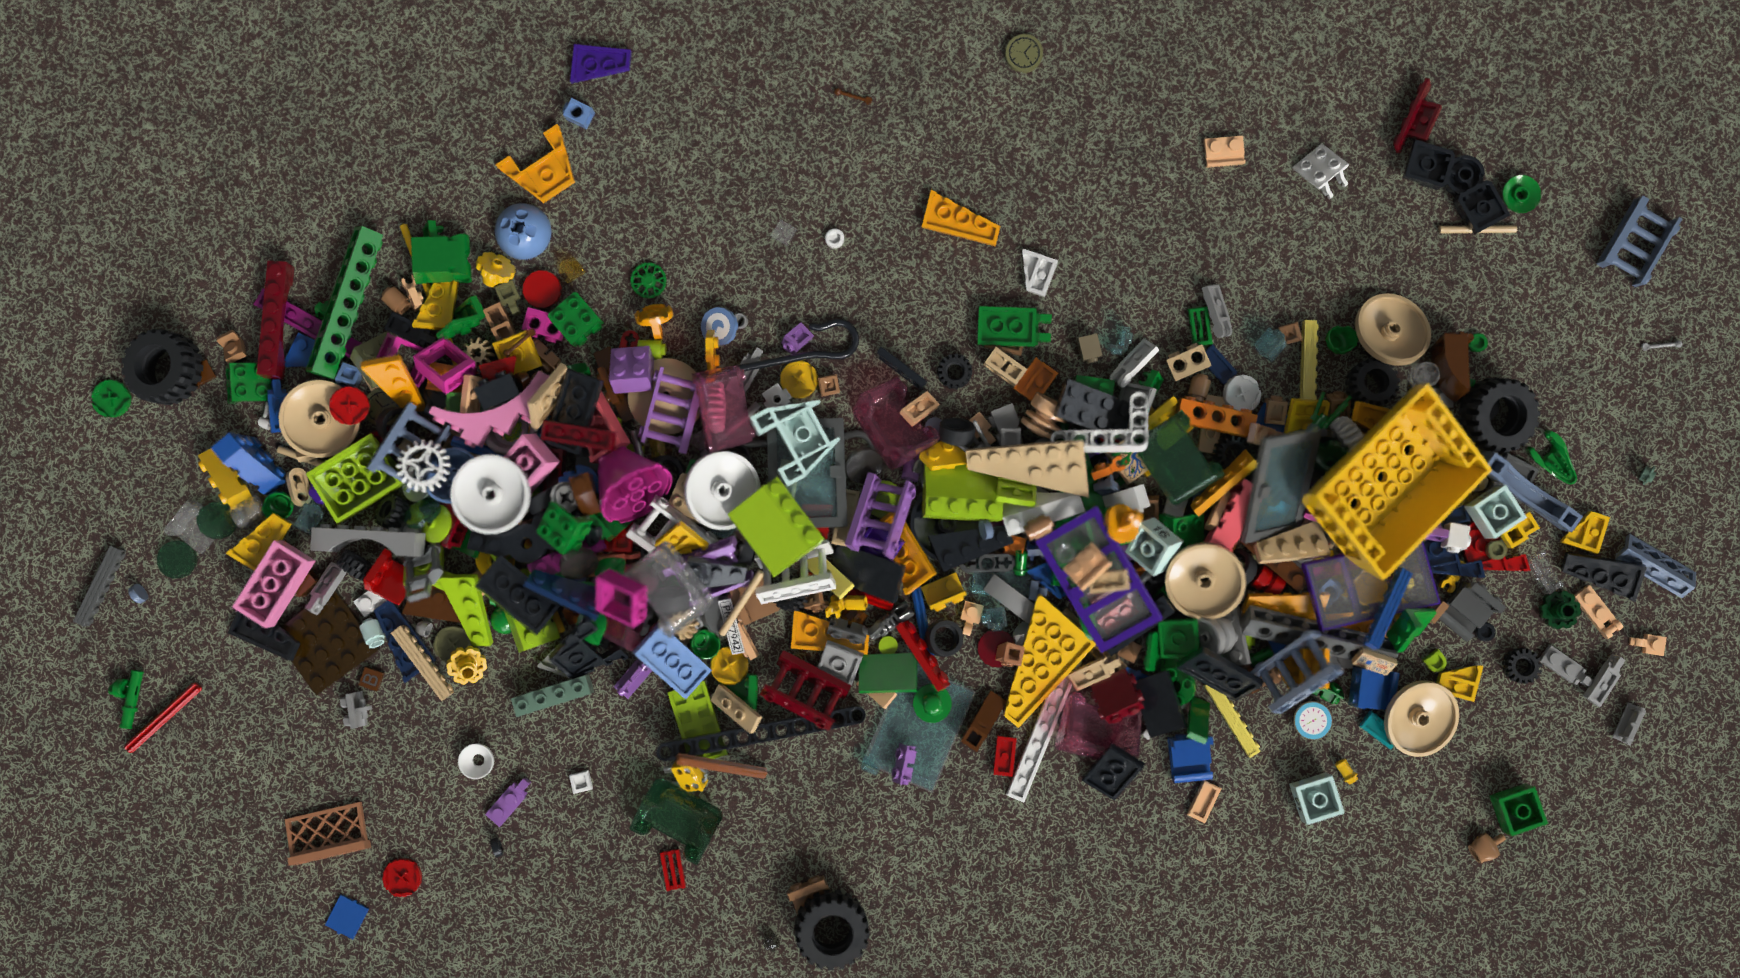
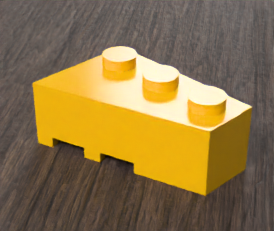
M212 449L198 455L201 460L197 462L203 473L208 471L211 476L208 480L213 488L218 487L221 493L218 496L224 505L228 503L231 508L252 496L241 477L237 474V471L232 467H227Z

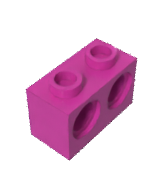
M528 307L522 330L532 329L531 324L533 320L539 319V326L533 328L536 334L531 337L538 338V335L545 337V341L556 343V341L562 342L564 336L559 330L556 333H550V327L554 324L548 318L549 313Z

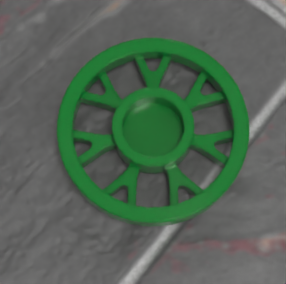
M654 263L640 264L632 272L631 286L640 297L647 299L655 298L666 287L667 278L665 272ZM649 266L655 267L653 273H648ZM641 268L646 272L642 276L637 272ZM661 272L663 277L656 279L654 275ZM634 277L641 278V283H634ZM656 282L663 284L661 289L655 287ZM641 285L645 287L642 294L637 291ZM649 288L654 289V295L648 294Z

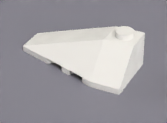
M1036 492L1035 507L1003 503V521L1008 536L1024 532L1023 527L1027 525L1026 523L1042 514L1045 517L1049 516L1052 522L1085 512L1081 496L1071 493Z

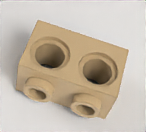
M1195 343L1186 347L1187 351L1180 354L1177 351L1168 355L1169 359L1166 362L1175 382L1212 366L1203 345L1198 346ZM1194 352L1201 353V362L1195 363L1192 361L1191 356ZM1176 360L1183 361L1184 369L1181 371L1175 370L1173 363Z
M995 347L983 364L1013 387L1016 386L1027 370L997 347Z

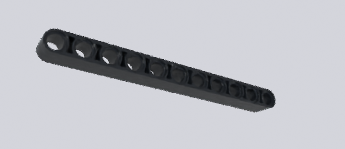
M856 705L834 709L830 718L833 719L836 713H840L843 715V720L841 723H833L830 729L862 723L866 718L865 710ZM856 709L862 712V716L858 720L852 718V712ZM797 716L758 724L754 733H749L743 727L663 742L658 746L656 754L660 760L670 761L675 760L678 753L696 756L825 731L826 729L816 727L813 722ZM799 720L805 722V728L801 731L794 728L795 723ZM777 725H785L786 732L784 734H777L775 731ZM759 728H765L767 735L764 738H759L756 735V731ZM741 731L748 734V739L744 742L737 739V734ZM721 735L728 737L729 743L727 745L719 744L718 738ZM701 739L709 741L710 746L707 749L700 748L699 741ZM688 743L690 751L683 753L680 750V744ZM667 746L670 748L671 754L663 756L660 749Z

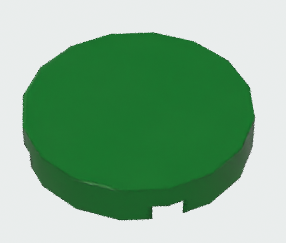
M105 380L96 385L92 391V406L98 414L104 417L115 418L122 416L128 411L132 396L124 383L117 380Z

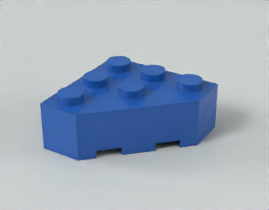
M228 433L211 447L227 467L239 470L237 474L241 478L255 486L258 485L257 490L263 495L275 492L286 483L285 471L272 462L274 458L267 451H263L260 447L262 444L256 437Z

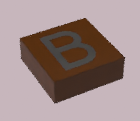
M365 667L359 686L379 691L385 673Z

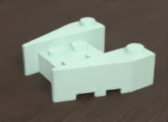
M820 400L767 408L749 418L757 436L776 427L787 447L793 462L776 470L785 487L803 479L840 440L838 437L829 442L812 408L821 403Z

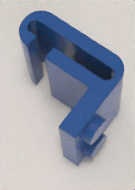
M1353 666L1348 705L1361 709L1386 710L1389 702L1397 693L1400 673L1391 671L1386 676L1362 667Z
M1177 734L1174 737L1167 738L1173 783L1213 779V772L1210 771V763H1212L1210 745H1214L1211 735L1208 734L1206 744L1188 738L1187 734Z

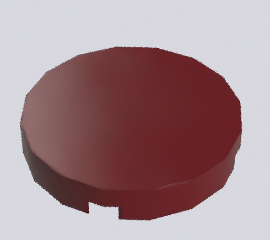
M992 629L985 632L981 636L977 647L980 659L991 667H1003L1004 665L1000 661L995 660L998 645L1006 642L1015 644L1014 639L1009 633L1000 629Z

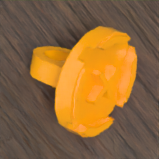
M664 304L645 306L643 311H636L634 315L635 321L640 326H651L654 340H662L661 324L673 317V310L671 306L665 307Z
M1116 504L1108 508L1105 513L1104 523L1105 526L1107 525L1109 536L1118 543H1127L1134 540L1138 534L1143 514L1124 504Z

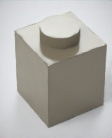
M1097 333L1079 337L1076 342L1081 362L1086 361L1087 364L1098 362L1102 352Z

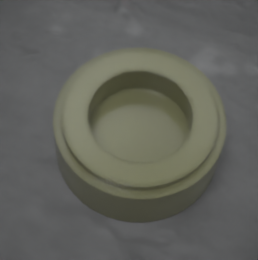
M1493 540L1486 545L1485 552L1489 558L1499 560L1505 557L1507 547L1502 541Z

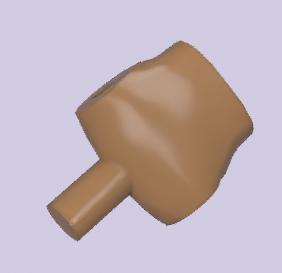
M1483 833L1474 839L1468 846V849L1473 858L1481 864L1485 861L1493 860L1500 855L1497 845L1505 841L1506 838L1502 833L1493 839L1487 833Z

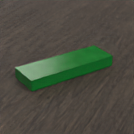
M1193 697L1189 701L1187 737L1206 744L1209 731L1210 703L1197 697Z

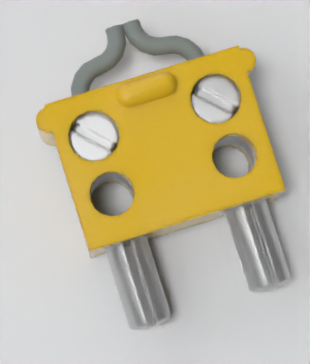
M676 760L673 765L663 768L664 773L673 772L677 781H672V788L681 787L683 792L698 790L702 792L708 782L707 775L709 772L705 769L677 765Z

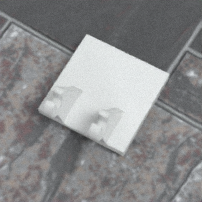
M1320 144L1293 166V169L1317 189H1321L1325 196L1328 195V199L1333 197L1328 181L1334 176L1339 184L1342 183L1343 187L1348 185L1343 170L1349 164L1323 144Z

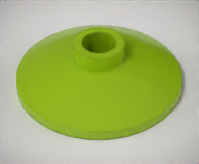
M433 505L428 508L421 520V533H425V540L431 543H438L449 533L451 527V514L449 510L443 505Z

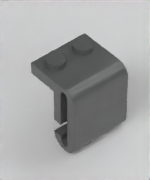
M1464 581L1445 602L1449 607L1439 620L1467 642L1475 636L1472 632L1476 627L1481 629L1493 613H1502L1506 607L1498 596L1488 593L1486 591L1487 587L1482 583Z

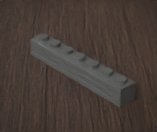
M110 545L73 622L84 627L90 626L93 623V617L98 613L100 603L104 601V595L108 592L109 585L115 578V572L120 568L121 560L125 558L126 550L116 545Z

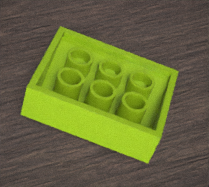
M372 433L306 473L336 523L345 522L384 498L385 495L405 485L382 470H376L374 473L365 468L380 445ZM387 453L383 459L385 463L398 471H402L396 468L398 464Z
M924 464L922 518L1002 521L1003 502L996 501L998 477L968 470V467L965 465H956L954 469L942 468L931 471Z
M778 477L761 487L728 513L731 521L773 577L814 550L824 540Z

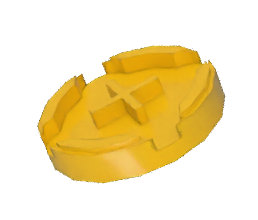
M805 361L788 363L781 372L780 384L782 389H787L791 397L803 399L815 391L818 384V375L815 368Z
M724 647L711 659L710 669L712 670L713 677L719 683L734 685L740 683L746 677L749 662L743 653L732 655L730 647Z

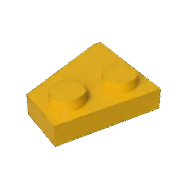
M1588 511L1573 532H1568L1560 542L1599 554L1610 517Z
M680 521L657 539L655 546L671 557L680 553H692V549L701 548L706 550L709 543Z

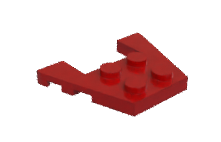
M1474 521L1466 525L1470 526L1469 536H1471V542L1467 549L1462 550L1465 563L1481 560L1484 570L1531 571L1526 554H1520L1507 559L1504 557L1499 560L1489 558L1485 552L1486 545L1493 540L1500 541V538L1485 539Z

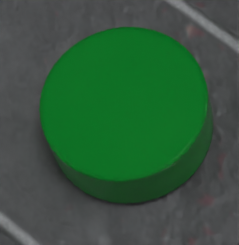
M1481 333L1473 334L1474 339L1468 344V349L1474 353L1484 351L1488 345L1486 336Z

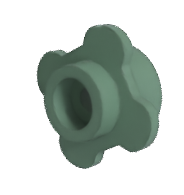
M1645 466L1638 479L1643 481V485L1653 481L1657 473L1654 472L1655 466L1652 468Z

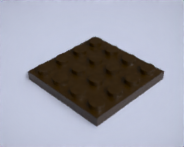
M337 589L318 615L309 612L305 608L281 626L301 643L291 662L316 696L380 650L379 647L370 648L365 643L359 628L362 623Z

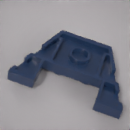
M1466 504L1457 507L1441 522L1443 529L1444 525L1448 523L1459 524L1471 521L1469 513L1464 507ZM1423 540L1432 573L1474 578L1486 577L1481 560L1460 564L1458 553H1451L1447 551V548H1442V542Z

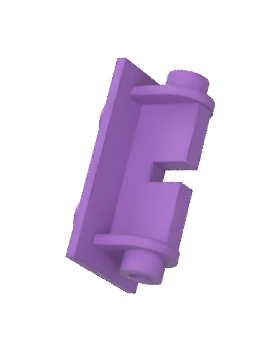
M638 658L614 685V688L617 689L616 692L629 699L653 670Z
M899 743V748H897L895 754V767L892 769L893 782L899 785H908L911 782L913 768L907 767V764H914L917 753L915 750L916 746H907Z

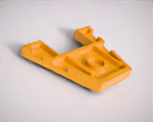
M558 124L543 133L554 150L529 167L520 171L510 155L496 164L499 170L543 204L575 183L562 132Z

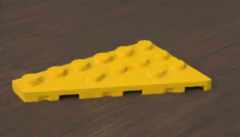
M1041 594L1036 598L1023 644L1025 649L1022 664L1016 668L1003 713L1018 728L1096 645L1094 640L1088 639L1083 630Z

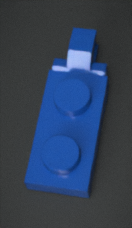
M275 379L271 381L272 390H267L270 433L281 432L279 411L284 398L288 394L286 389H281L280 379Z

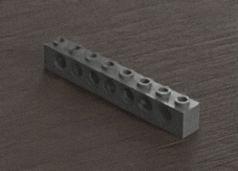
M1249 605L1240 620L1243 635L1285 645L1295 642L1307 630L1319 632L1318 624L1315 620ZM1344 627L1320 631L1321 636L1315 639L1320 649H1330L1331 656L1352 660L1362 648L1395 659L1399 655L1389 638L1384 637L1380 648L1373 650L1363 644L1367 633ZM1308 645L1303 647L1305 649H1310Z

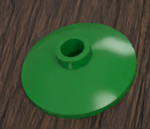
M1526 175L1512 177L1503 187V201L1513 212H1530L1540 202V186L1533 178ZM1517 193L1522 195L1521 199L1517 197Z

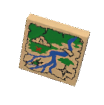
M1140 437L1134 440L1136 444L1143 443ZM1148 447L1142 452L1105 453L1111 463L1116 455H1122V459L1117 460L1116 464L1119 466L1125 464L1126 468L1117 472L1127 485L1158 463Z

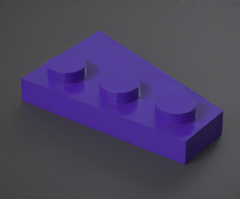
M574 44L570 77L571 84L630 71L632 51L629 49Z

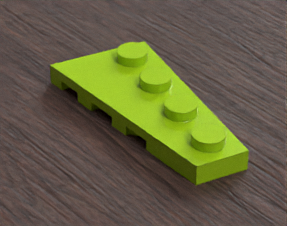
M442 574L439 581L472 646H491L493 639L482 593L474 587L479 581L477 574Z

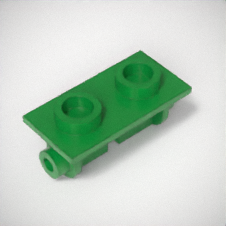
M1329 682V689H1318L1313 692L1317 696L1320 690L1323 691L1320 698L1331 704H1338L1340 698L1344 699L1343 689L1334 682Z

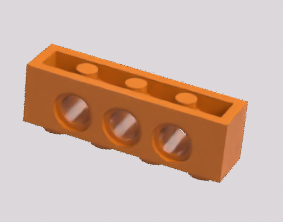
M1185 396L1178 400L1173 422L1248 439L1250 423H1256L1258 415L1252 414V410L1249 409L1233 410L1234 406L1222 404V407L1215 406V402L1203 400L1202 403L1197 402L1194 397ZM1195 407L1201 411L1199 418L1193 415ZM1213 412L1219 414L1220 419L1218 422L1212 419ZM1232 416H1236L1238 418L1237 426L1232 425Z

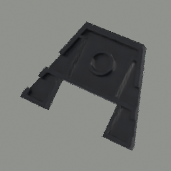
M585 616L548 655L550 662L570 679L593 672L595 667L603 664L605 666L612 665L614 660L622 658V661L626 660L629 656L627 651L619 644L603 654H600L584 638L597 631L598 627L588 616Z

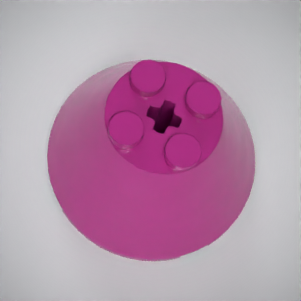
M625 446L619 447L610 454H605L599 458L598 480L601 513L610 522L618 520L619 523H625L646 515L654 508L650 505L654 496L662 497L664 493L667 495L671 488L672 476L667 468L628 450Z

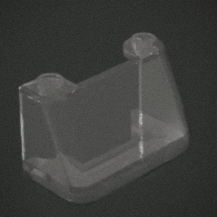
M667 541L658 545L622 574L647 586V601L661 617L659 629L669 639L704 615L713 603V597L675 548Z

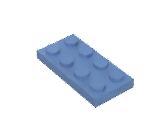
M660 623L632 651L635 656L685 699L712 671Z

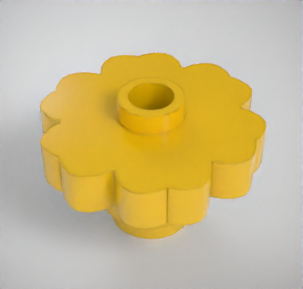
M484 252L482 256H478L476 261V269L481 271L482 281L489 287H496L500 283H508L509 279H513L516 272L515 266L510 264L511 261L508 258H505L503 255H496L493 252Z
M467 646L466 649L458 647L455 651L451 652V659L446 662L448 675L453 676L455 682L463 685L468 681L476 683L483 677L482 671L487 669L485 655H480V650L473 646Z

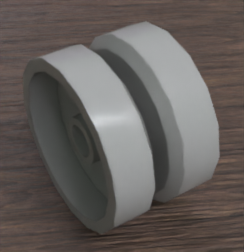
M1227 617L1198 619L1200 648L1204 646L1218 655L1225 654L1232 649L1235 644L1236 634L1231 621Z

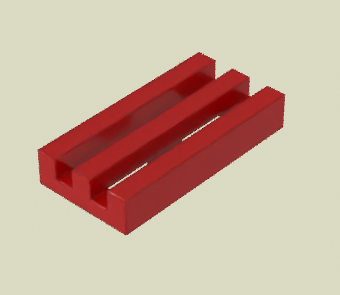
M680 848L660 852L666 891L686 888ZM672 854H676L681 884L677 883ZM665 855H668L673 885H670Z

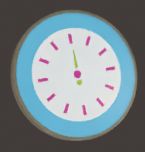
M1308 701L1301 704L1296 709L1293 717V724L1298 734L1309 740H1318L1325 737L1331 730L1333 722L1330 710L1324 704L1316 701Z

